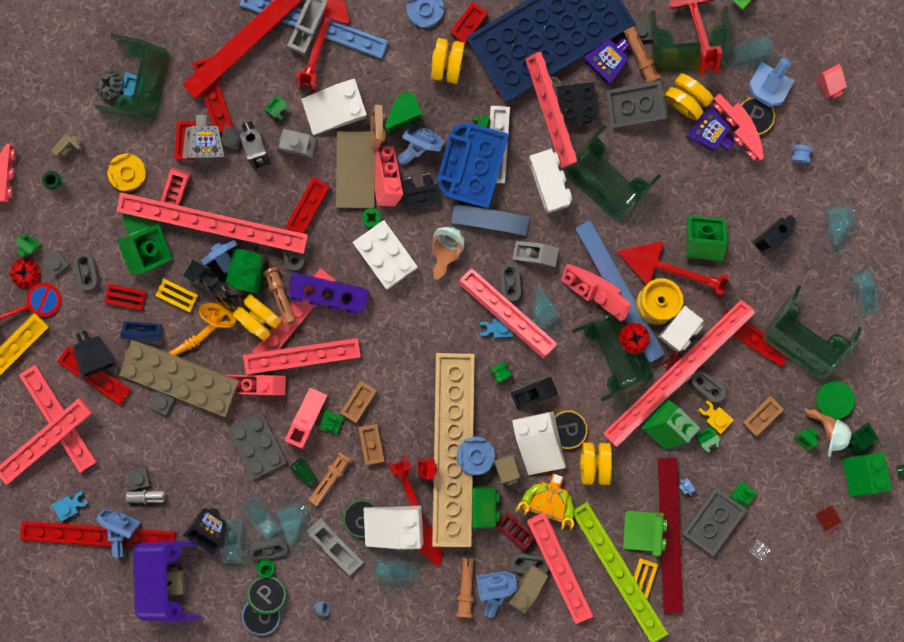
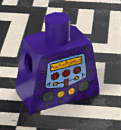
M623 38L616 45L611 40H608L586 55L583 61L609 86L627 62L628 57L624 52L630 47V44Z
M711 106L705 110L686 136L689 140L711 151H714L718 145L728 151L734 144V141L726 136L731 127Z

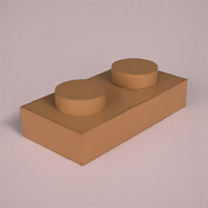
M374 105L370 113L371 148H379L382 141H385L386 131L383 130L385 113L382 111V105Z
M360 381L340 413L357 423L377 390Z
M769 396L742 423L755 436H758L784 409Z
M378 424L358 427L365 465L384 462Z

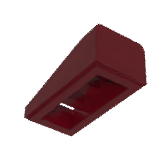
M508 511L495 526L525 551H528L536 541L531 529ZM511 519L512 522L507 529L503 528L508 520ZM515 524H517L518 527H517L516 530L511 534V533H510L511 529L515 526ZM523 529V534L519 537V539L516 538L518 533ZM528 534L531 535L530 538H529V539L526 541V543L524 544V543L522 542V541L524 540V538H525Z

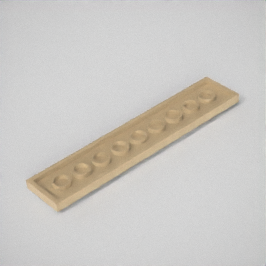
M436 353L434 460L437 464V474L434 477L432 546L471 547L472 475L460 468L456 454L460 444L467 438L473 437L474 354Z

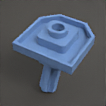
M781 58L774 69L763 62L760 63L748 84L753 98L769 107L783 103L794 83V80L784 75L791 65L787 58Z
M412 123L403 136V139L410 141V144L397 159L400 164L406 165L414 157L420 156L427 149L440 151L445 141L430 129L422 128Z
M233 240L227 244L221 245V243L214 245L210 248L211 252L208 253L209 255L203 258L201 262L207 266L216 260L222 271L228 275L231 256L228 252L239 246L237 241Z
M104 509L98 515L97 521L107 528L108 541H111L112 556L115 558L123 557V539L125 537L130 538L140 527L141 522L116 510Z
M505 571L476 576L480 601L488 600L484 615L488 618L494 617L498 605H502L504 597H508L518 590L516 577L514 574Z

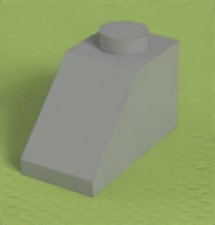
M516 241L513 260L556 267L559 248L540 243Z

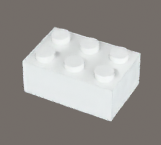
M552 149L529 156L528 161L546 214L569 207L572 195L569 189H565L564 183L566 178L563 170L559 171L558 165L560 161L557 152L553 153Z
M384 220L353 242L386 290L418 268Z

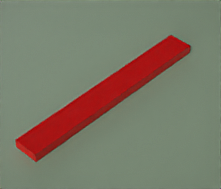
M273 0L182 85L197 99L303 0Z
M22 521L20 540L112 547L111 541H108L107 528L103 526ZM137 529L130 538L125 537L123 539V548H134L137 544L144 542L175 540L176 531Z

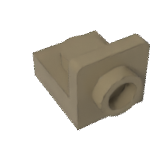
M66 134L51 151L56 156L61 157L62 155L66 156L70 152L72 144L80 151L84 148L80 146L82 141L74 134L72 137Z

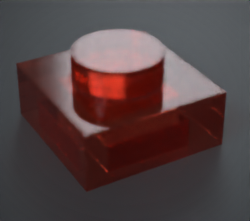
M833 505L815 513L823 531H827L841 523Z

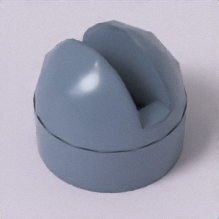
M328 601L315 603L313 608L317 616L329 615L330 605Z

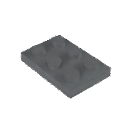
M662 80L606 90L611 128L668 119Z
M262 411L227 428L252 480L287 463Z
M714 487L682 534L714 556L747 509L720 489Z

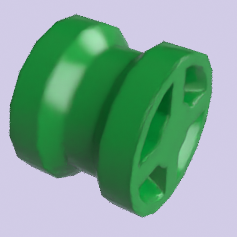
M374 208L365 210L362 215L363 223L368 228L375 227L382 220L381 214Z
M506 361L489 370L490 374L494 375L496 384L512 376L511 371L507 369Z

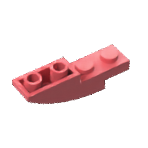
M718 94L712 100L714 102L713 107L719 113L723 112L727 116L726 121L733 128L735 126L738 128L732 133L735 136L733 140L740 147L743 145L748 150L746 153L753 161H761L764 158L762 144L751 118L739 102L732 107L721 94Z
M570 264L565 266L561 277L563 283L586 301L594 300L618 320L623 321L626 319L631 303L621 296L622 291L587 270Z

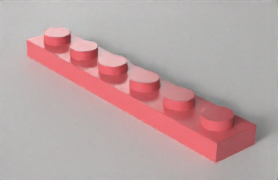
M541 52L534 53L525 60L555 151L559 157L560 167L564 168L577 162L576 153L573 150L570 135L566 129L564 117L553 90L546 62Z
M321 268L314 275V277L336 281ZM307 285L304 288V294L306 295L311 294L313 291L312 285ZM328 289L324 290L322 294L323 296L328 291ZM302 299V302L293 301L290 307L297 321L291 325H285L281 316L280 319L282 321L276 328L270 329L271 334L265 341L261 340L252 353L280 349L315 305L309 304L310 301Z
M472 268L459 280L458 284L543 359L556 347L557 343Z
M358 338L244 354L243 358L246 374L359 358L360 350Z
M37 365L19 374L48 423L65 410ZM76 428L60 440L79 472L97 463Z
M78 398L0 465V478L6 485L10 484L93 413L84 400Z
M544 512L528 519L527 522L575 624L593 617L592 610L546 513Z

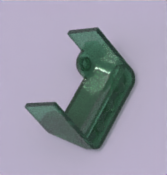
M724 6L720 11L721 25L716 26L712 30L711 41L709 42L711 48L721 47L722 56L719 69L723 68L729 59L731 34L728 6ZM651 11L648 16L651 37L650 46L651 58L654 61L653 65L656 71L698 70L701 53L700 42L673 44L672 34L668 30H657L655 11Z
M111 33L110 37L115 42L128 45V52L133 58L141 59L133 97L127 95L120 96L116 100L115 108L95 104V109L100 113L148 123L153 122L158 117L170 63V54L165 48L144 40Z
M604 124L577 153V162L565 168V173L570 180L612 218L620 220L649 191L661 175L658 174L649 184L639 177L633 178L630 182L602 158L606 148L598 137L607 127Z
M798 285L782 304L764 333V340L817 378L824 379L835 370L857 344L862 328L858 327L849 339L842 335L834 334L825 341L795 320L800 312L798 305L794 303L801 289V286Z
M612 314L572 330L573 333L584 329V334L590 341L598 340L612 372V376L607 379V388L610 394L601 397V401L623 394L653 378V371L644 351L633 354L622 348L619 336L621 330L628 325L626 319L620 321ZM634 333L633 337L627 340L634 341L635 344L638 343Z

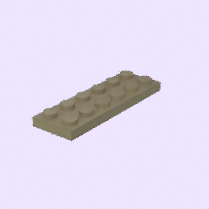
M131 340L119 374L122 377L223 417H226L239 383L237 379L138 340Z

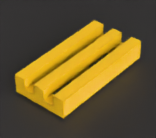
M163 279L155 296L191 312L199 295ZM166 284L192 296L193 299L190 300L165 288ZM164 291L189 303V307L162 295V292Z
M639 558L634 574L636 582L642 564H646L639 583L641 590L649 566L653 567L644 593L646 598H648L658 564Z

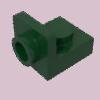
M868 422L851 433L850 442L847 447L854 454L866 449L878 440L879 437Z

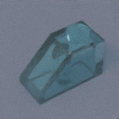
M770 34L751 38L730 46L734 65L771 57L775 53Z
M851 204L825 209L831 247L838 245L854 224L856 213Z
M870 269L851 274L852 288L860 315L864 316L878 312V283Z
M538 285L534 291L531 309L532 319L530 320L543 330L560 318L561 315Z
M255 494L240 506L254 529L266 540L270 539L282 528L273 514Z
M300 501L276 509L289 546L295 543L306 519L305 515H307L304 503L300 504Z
M224 519L227 526L224 544L220 547L222 563H242L243 519Z
M375 558L373 578L385 581L416 582L418 562Z

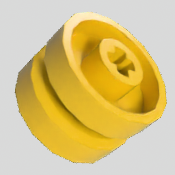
M437 39L436 49H434L431 62V80L441 81L444 71L447 70V82L458 83L465 42L454 41L451 52H448V39Z
M680 74L674 82L676 88L670 87L665 93V99L683 115L697 121L703 113L702 107H708L714 98L696 80L685 74Z
M655 279L649 282L638 293L636 299V310L639 316L645 322L652 325H663L669 322L680 312L683 305V294L680 288L668 279Z
M249 294L244 300V304L251 311L248 312L243 307H238L232 315L249 332L265 341L271 333L264 323H267L272 328H276L282 320L257 298Z
M582 442L580 455L582 485H592L595 480V473H597L599 485H610V443H599L597 455H595L594 444Z

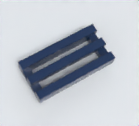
M124 321L120 333L121 339L159 342L162 324Z

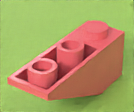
M8 143L0 153V202L9 203V198H12L13 188L10 187V184L15 174L12 162L16 159V149Z
M380 145L379 148H375L374 190L377 206L395 207L403 195L394 146Z
M226 375L239 380L235 394L285 395L286 376Z
M309 388L286 436V442L300 448L305 447L327 398L326 394Z

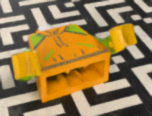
M556 474L552 475L549 484L541 481L540 484H534L525 491L521 502L515 509L517 512L519 508H522L524 510L523 516L528 511L538 514L545 512L547 517L562 522V530L566 524L570 526V531H572L574 526L572 498L567 490L560 488L564 477Z

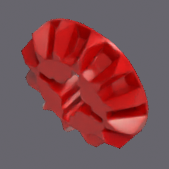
M21 258L11 265L9 274L11 281L16 286L30 288L39 281L41 272L39 265L34 260ZM24 265L27 271L32 272L26 275L25 279L23 275L17 274V272L23 271Z
M630 323L620 332V344L629 353H640L647 349L650 343V333L642 324ZM633 330L636 335L642 336L637 340V344L634 341H627L633 337Z

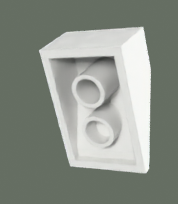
M355 79L336 84L302 99L313 135L367 118Z
M554 411L512 420L516 440L528 475L566 468Z
M421 506L364 508L365 545L367 547L420 549L422 547Z

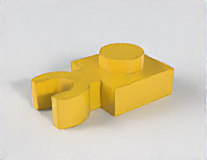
M706 400L705 403L709 406V409L703 411V409L699 408L698 410L701 414L709 416L706 422L721 434L733 419L720 407L714 410L713 404Z

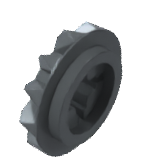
M110 69V71H104V75L99 76L100 81L96 82L98 85L96 91L99 93L98 96L103 99L115 97L122 87L121 74Z

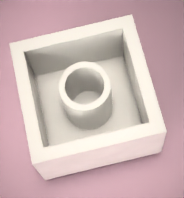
M683 306L657 338L674 351L685 350L691 342L689 338L694 334L697 335L703 327L701 325L703 319L686 306Z

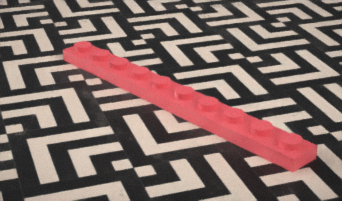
M120 193L117 212L303 254L305 253L308 239L307 234L125 193Z
M740 300L603 434L617 447L755 314V311Z

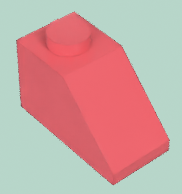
M840 64L823 72L816 78L826 99L831 96L835 99L842 95V90L847 87Z

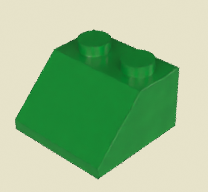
M408 91L401 93L397 96L398 99L394 101L385 124L388 134L423 119L413 92L410 94Z
M688 215L685 257L723 261L727 247L726 219Z
M159 224L129 233L117 239L130 275L144 273L172 260Z
M233 249L226 282L234 289L259 294L263 279L262 273L265 270L267 257L245 250Z
M666 399L644 424L642 429L666 450L688 443L699 431L700 427L678 406Z
M878 451L842 458L849 496L875 494L892 490L884 452Z
M472 487V528L495 527L496 522H499V510H496V503H499V491H496L495 487Z

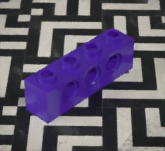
M291 272L286 294L293 301L302 302V299L310 301L309 304L321 306L322 303L327 304L329 309L339 310V308H345L348 313L358 314V311L364 312L369 290L359 286ZM307 285H312V293L309 295L304 294V288ZM326 289H330L332 292L328 299H324L322 295ZM349 293L350 300L342 303V295Z

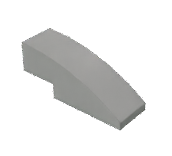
M306 0L296 22L295 30L287 45L288 49L306 56L328 0Z
M322 518L307 530L309 535L349 576L364 563Z

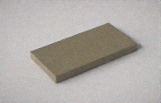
M337 131L336 208H374L375 148H371L370 132Z

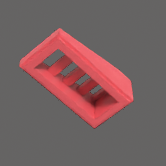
M171 168L160 202L180 206L191 174ZM174 175L182 177L183 181L173 178ZM171 183L181 185V188L171 186ZM171 190L179 194L176 196L168 193V191ZM166 197L177 200L176 204L166 201Z

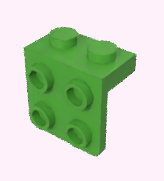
M628 510L625 513L624 548L653 551V555L661 556L662 550L665 551L666 539H663V531H667V520H664V513Z

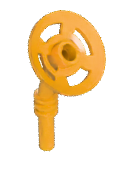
M217 303L203 304L199 309V315L209 325L198 335H193L189 340L186 339L185 343L168 353L178 356L188 349L192 350V347L195 348L196 345L199 346L200 342L217 327H232L237 320L232 315L234 312ZM227 315L231 322L226 321L224 316Z

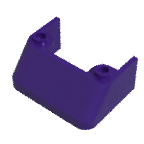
M189 539L144 542L134 547V613L139 620L176 622L201 619L199 614L183 613L179 603L168 602L166 563H174L180 558L181 546L196 545Z

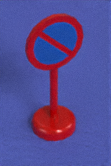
M36 284L27 293V305L0 315V320L27 309L41 317L51 316L57 312L61 305L60 292L52 284Z

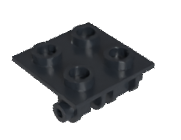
M594 82L556 86L559 108L563 114L565 124L590 123L599 120Z

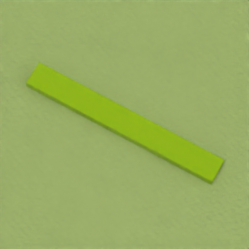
M588 501L574 509V518L649 641L657 642L667 636L668 632Z

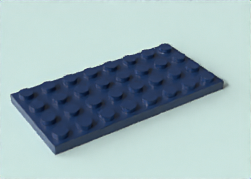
M527 0L466 37V40L500 96L507 103L534 87L525 60L529 56L541 52L550 77L595 50L606 41L620 35L636 23L622 0Z

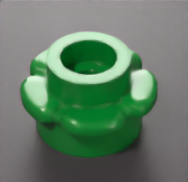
M262 559L256 565L258 575L261 577H270L275 569V564L269 561V559Z

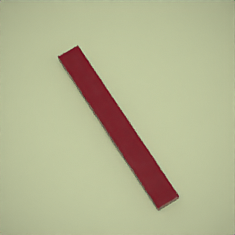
M657 458L659 513H664V520H667V531H663V539H666L665 551L662 550L663 613L683 612L677 458Z

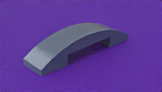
M454 204L451 224L527 236L530 217Z

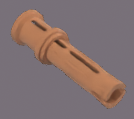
M635 26L623 31L639 63L638 69L642 71L646 80L645 83L659 79L661 75L657 73L653 65L654 60L649 58Z
M278 267L270 268L264 271L262 275L268 282L269 292L274 295L284 324L291 325L297 320L284 292L285 284L280 279Z
M341 451L337 453L338 457L333 464L328 466V473L308 499L312 504L319 506L336 479L343 476V471L347 465L353 462L350 457Z
M462 558L460 595L457 596L458 612L455 613V616L472 618L471 604L474 598L471 592L475 559L469 558V566H467L468 558Z

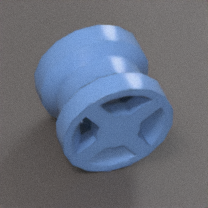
M793 145L794 155L791 157V161L810 163L809 155L812 152V147Z

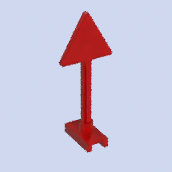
M328 0L308 66L305 67L304 72L297 71V88L301 89L302 84L311 86L312 92L316 93L318 84L315 67L329 22L333 20L349 24L344 0Z
M671 0L670 9L686 6L690 9L701 46L698 66L699 76L703 77L704 71L714 70V74H718L722 50L720 46L712 48L709 46L697 4L713 2L714 0Z
M662 241L618 251L620 256L646 285L651 282L654 270L657 268L706 284L709 288L715 289L716 296L724 297V289L726 283L729 282L728 275L721 273L719 278L713 276L710 278L659 261L658 258L663 247Z
M405 455L401 456L403 462L399 461L392 465L391 461H388L387 465L392 475H397L398 480H401L410 505L419 506L408 479L409 474L407 470L411 469V466ZM422 514L423 545L417 550L439 566L443 547L432 546L433 524L427 526Z

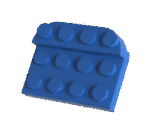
M473 123L457 125L449 134L437 180L441 191L450 198L489 208L509 133Z

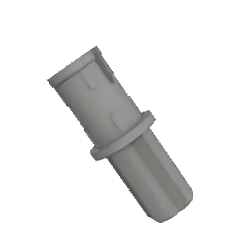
M143 490V492H126L127 504L143 503L147 505V503H163L165 501L164 491Z

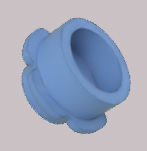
M685 478L683 481L682 479L680 480L682 484L679 487L685 495L688 493L692 495V492L696 489L688 478Z

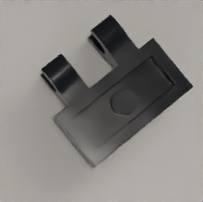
M430 172L422 173L424 187L414 189L411 176L403 177L406 188L402 195L404 210L442 203L438 184L432 185Z
M206 274L200 279L222 306L235 311V303L243 302L239 295H231L227 291L233 290L228 282L222 283L217 277L214 276L212 278Z

